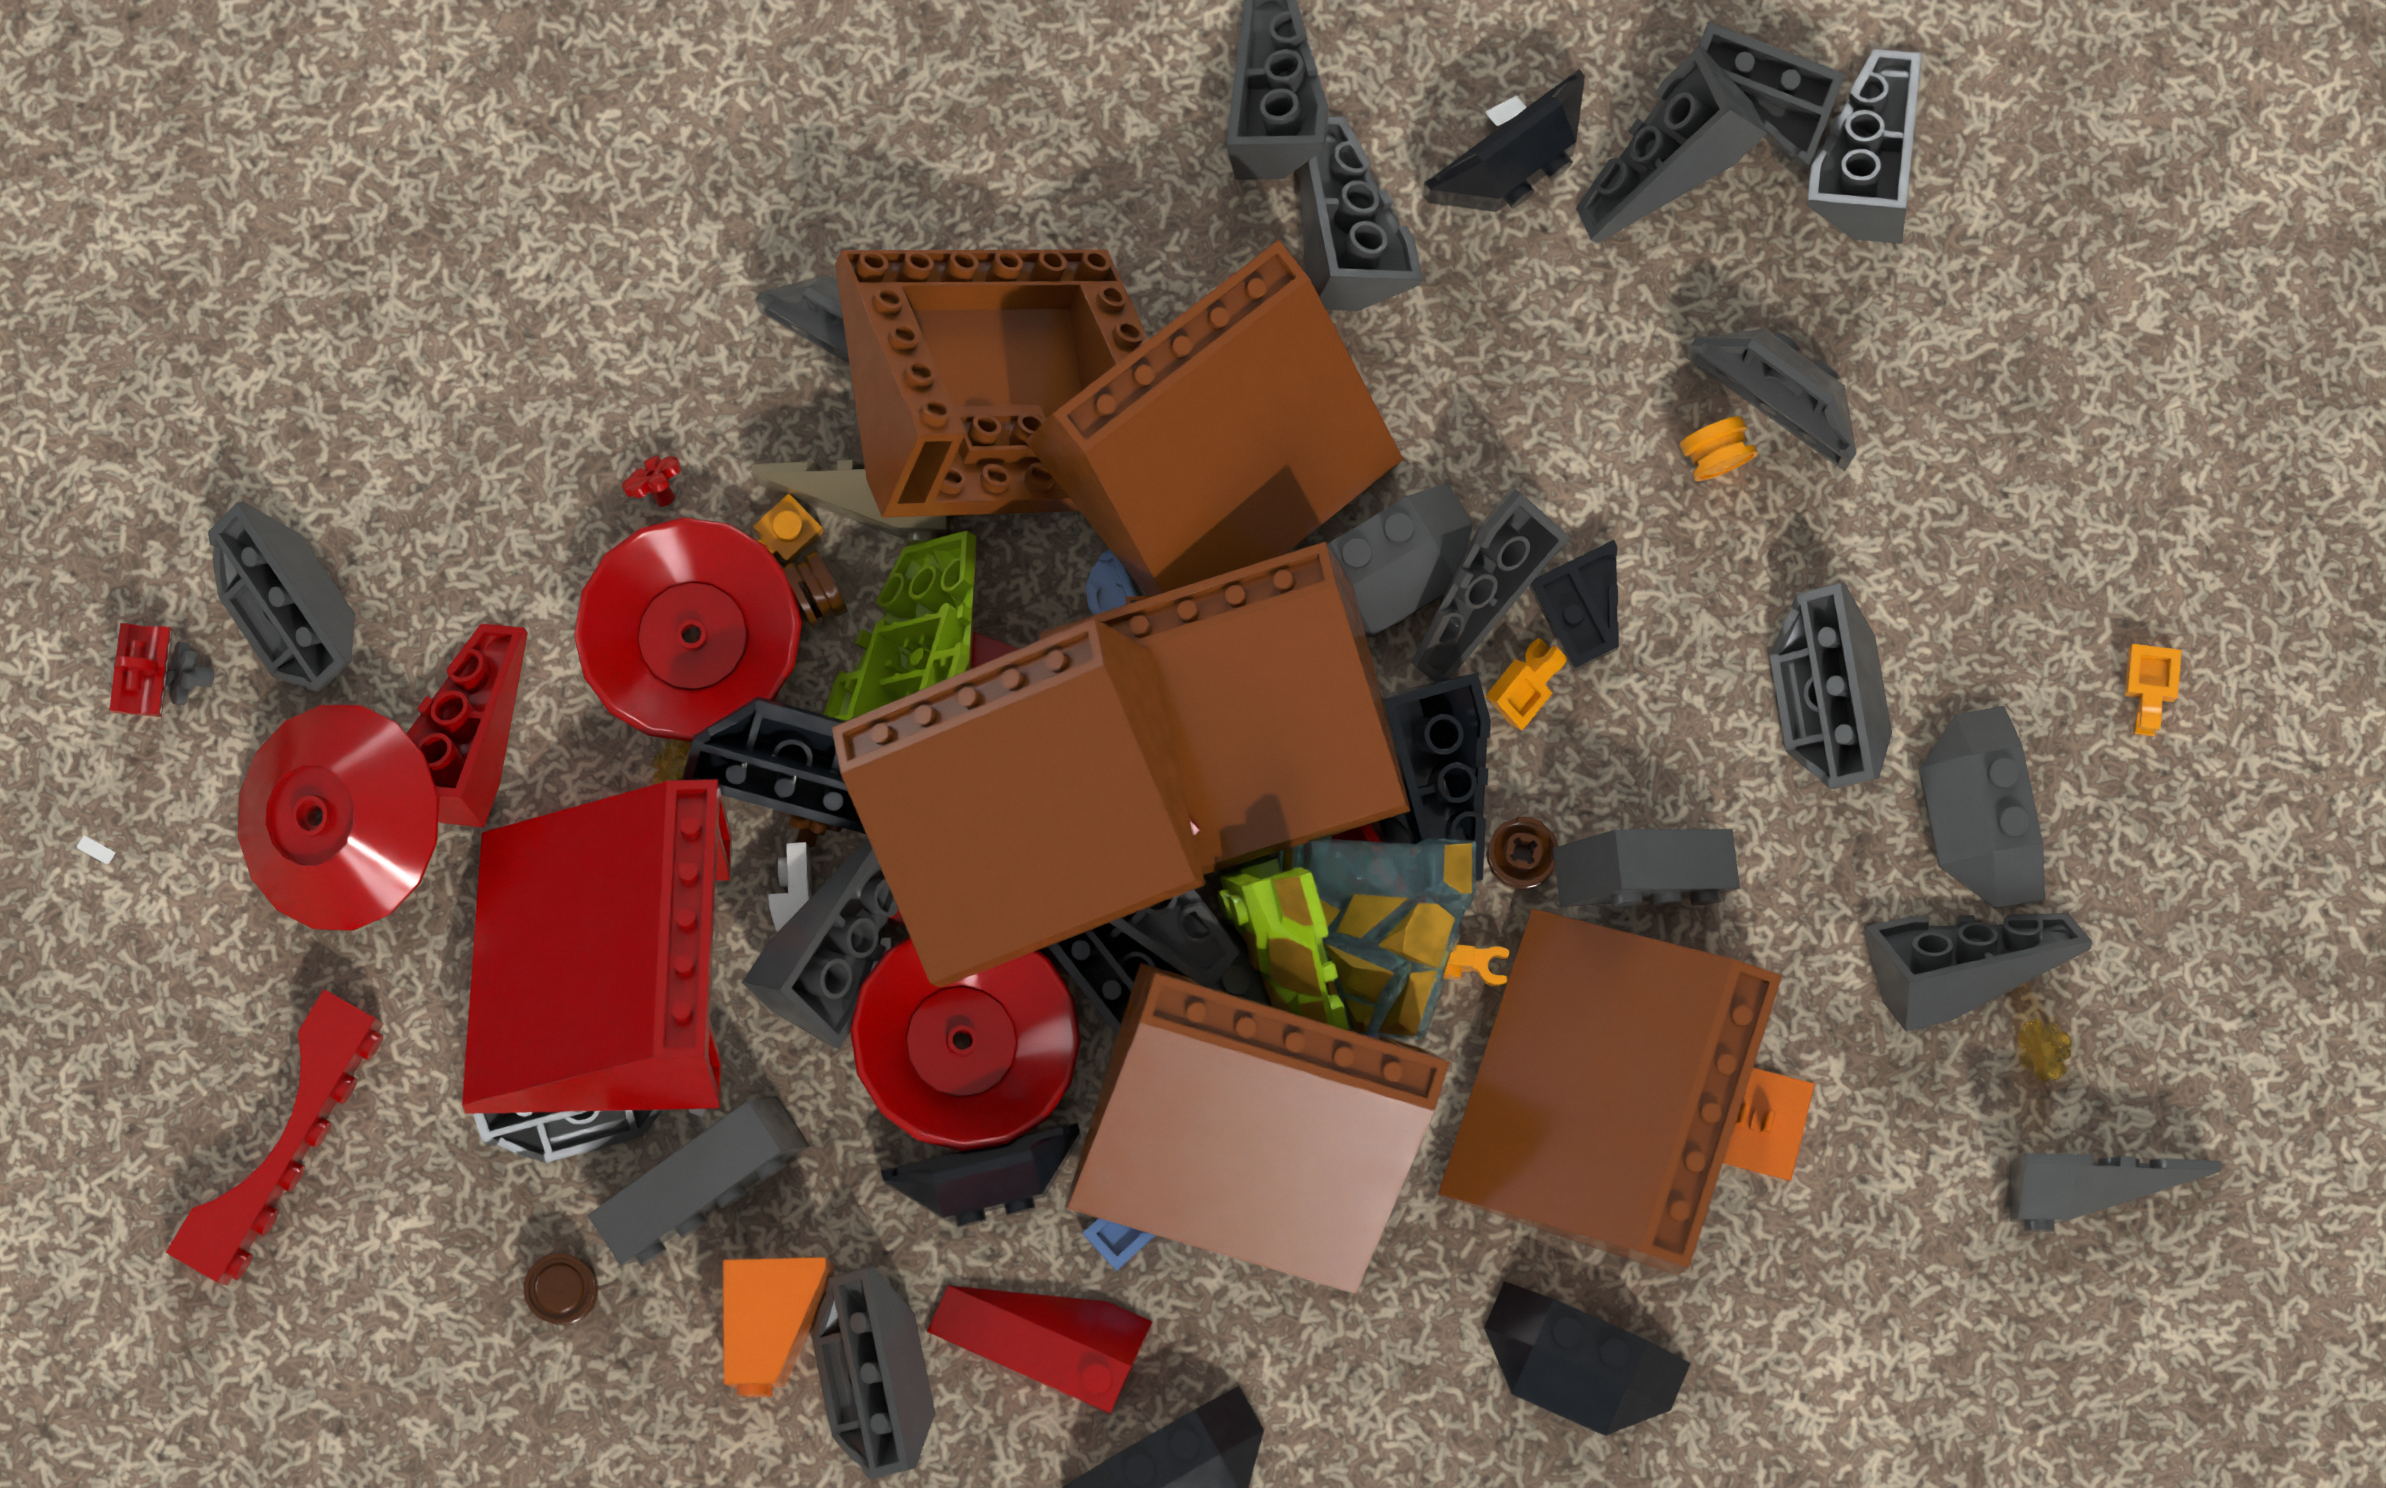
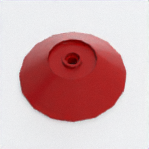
M682 517L640 528L603 556L581 591L574 639L584 679L613 716L647 736L692 742L695 734L757 696L774 701L795 668L802 627L796 596L785 576L786 572L766 545L728 523ZM690 628H698L701 631V637L695 643L684 641V634Z
M319 705L284 721L254 755L239 792L238 840L250 877L278 912L311 929L354 931L391 915L420 885L438 839L439 796L426 756L399 723L363 705ZM321 808L323 818L322 822L318 824L316 813Z
M911 937L888 949L861 984L850 1027L857 1076L880 1113L918 1141L959 1151L1006 1145L1046 1121L1071 1086L1081 1044L1074 997L1051 960L1040 951L1031 952L939 988L930 984ZM957 1033H963L970 1039L969 1048L961 1050L955 1047L953 1036Z

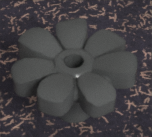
M185 642L176 643L171 656V667L173 670L167 671L166 686L170 687L169 697L172 704L185 705L187 703L190 689H194L195 686L212 687L214 682V669L196 666V653L189 651V643Z

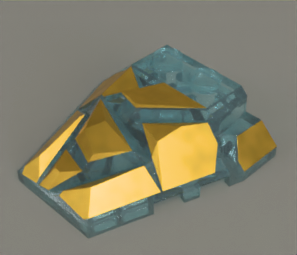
M1331 835L1318 840H1307L1305 844L1280 851L1281 873L1299 867L1312 872L1329 935L1323 937L1322 941L1328 962L1333 961L1335 963L1338 977L1333 979V981L1325 983L1329 996L1337 994L1344 1005L1349 1031L1362 1035L1372 1034L1373 1036L1424 1039L1429 1030L1446 980L1443 977L1451 952L1456 950L1461 936L1457 934L1466 908L1471 906L1476 892V841L1427 838L1417 844L1335 840L1332 839Z

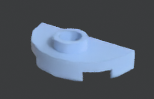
M1109 549L1102 553L1097 563L1091 569L1086 583L1088 609L1092 616L1126 605V596H1137L1130 574Z

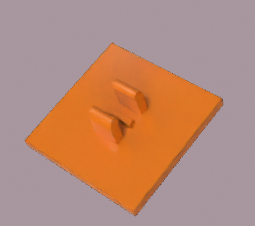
M1753 1068L1723 1164L1791 1181L1815 1084Z

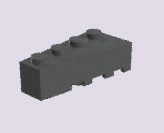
M777 1096L747 1100L589 1213L588 1217L620 1266L638 1261L642 1267L666 1252L667 1249L663 1245L665 1242L677 1234L684 1238L699 1229L707 1222L704 1216L718 1207L723 1210L746 1195V1188L758 1180L764 1181L775 1175L787 1165L786 1162L810 1145Z

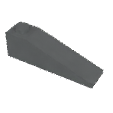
M1244 0L1226 146L1235 180L1284 179L1325 149L1329 113L1328 103L1320 82L1297 0Z
M1698 47L1662 81L1654 93L1660 99L1644 122L1638 118L1628 131L1634 137L1619 159L1613 158L1608 160L1576 207L1590 240L1596 244L1732 167L1768 134L1751 100L1702 48Z
M1328 116L1325 149L1299 167L1304 264L1306 275L1310 278L1326 310L1360 311L1420 286L1423 277L1414 237L1407 226H1400L1391 210L1393 201L1386 189L1380 191L1368 170L1371 162L1346 118Z
M1511 487L1479 525L1411 662L1434 682L1450 679L1570 539L1566 532L1517 489Z
M869 839L847 859L772 937L742 981L773 1013L837 1049H840L850 1033L860 986L870 974L874 961L878 962L884 954L886 946L880 945L888 917L897 914L898 911L897 904Z
M2025 1153L2009 1162L2010 1222H2024L2025 1232H2054L2055 1223H2063L2221 1171V1161L2163 1158L2151 1159L2150 1163H2140V1159L2136 1157L2118 1156L2115 1158H2100L2098 1163L2093 1162V1155Z

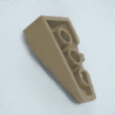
M837 460V464L831 465L830 470L820 471V465L811 462L752 464L751 475L759 486L784 495L790 494L797 500L894 536L908 538V544L914 545L949 535L950 515L882 518L867 483L865 467L862 464H857L854 460Z

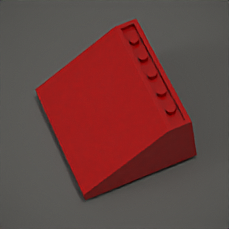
M718 780L664 781L482 832L462 1107L465 1114L720 1108L722 1060L710 1021L715 888L716 881L730 880L732 834Z

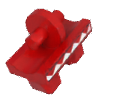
M120 623L109 711L118 714L162 717L173 632L170 627Z

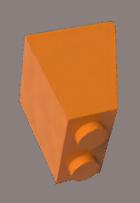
M826 1257L723 1260L724 1385L737 1388V1396H742L743 1398L773 1397V1387L786 1386L826 1294L827 1279L834 1275V1263Z

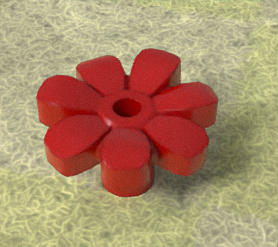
M658 455L644 461L646 469L638 468L622 483V489L627 497L642 498L647 494H651L659 507H665L676 498L670 488L669 479L681 472L680 462L675 456H668L662 460Z

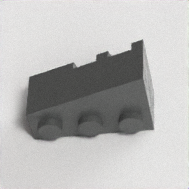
M1708 21L1698 47L1705 50L1751 100L1768 133L1763 138L1807 173L1846 74Z
M1614 829L1553 848L1560 907L1600 904L1630 906L1645 901H1651L1652 906L1678 904L1682 902V899L1689 898L1691 905H1709L1721 902L1720 894L1740 889L1733 829Z

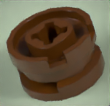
M817 550L805 555V561L797 566L794 563H790L782 567L786 572L785 576L795 593L796 599L813 629L823 625L824 618L831 614L838 617L848 612L844 600ZM802 582L814 603L812 605H809L799 586Z
M1517 817L1502 823L1495 830L1487 849V863L1492 875L1502 885L1513 890H1530L1542 885L1551 876L1555 867L1553 848L1558 847V842L1554 833L1542 821L1533 817Z
M566 1253L549 1254L538 1259L528 1270L524 1281V1298L530 1311L539 1319L558 1326L572 1325L586 1318L594 1309L599 1296L598 1280L593 1269L582 1259Z

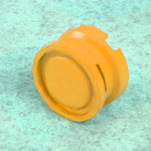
M1734 416L1697 430L1680 442L1679 446L1683 455L1690 457L1693 465L1698 466L1692 472L1695 481L1708 480L1734 470L1757 456L1758 450L1755 445L1745 446L1748 442L1745 435L1748 427L1742 416Z

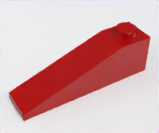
M480 624L447 668L449 676L433 698L426 696L417 708L421 714L407 734L426 756L439 796V823L485 827L500 786L528 635L524 627Z
M948 1285L927 1332L1112 1415L1153 1322L1108 1301Z

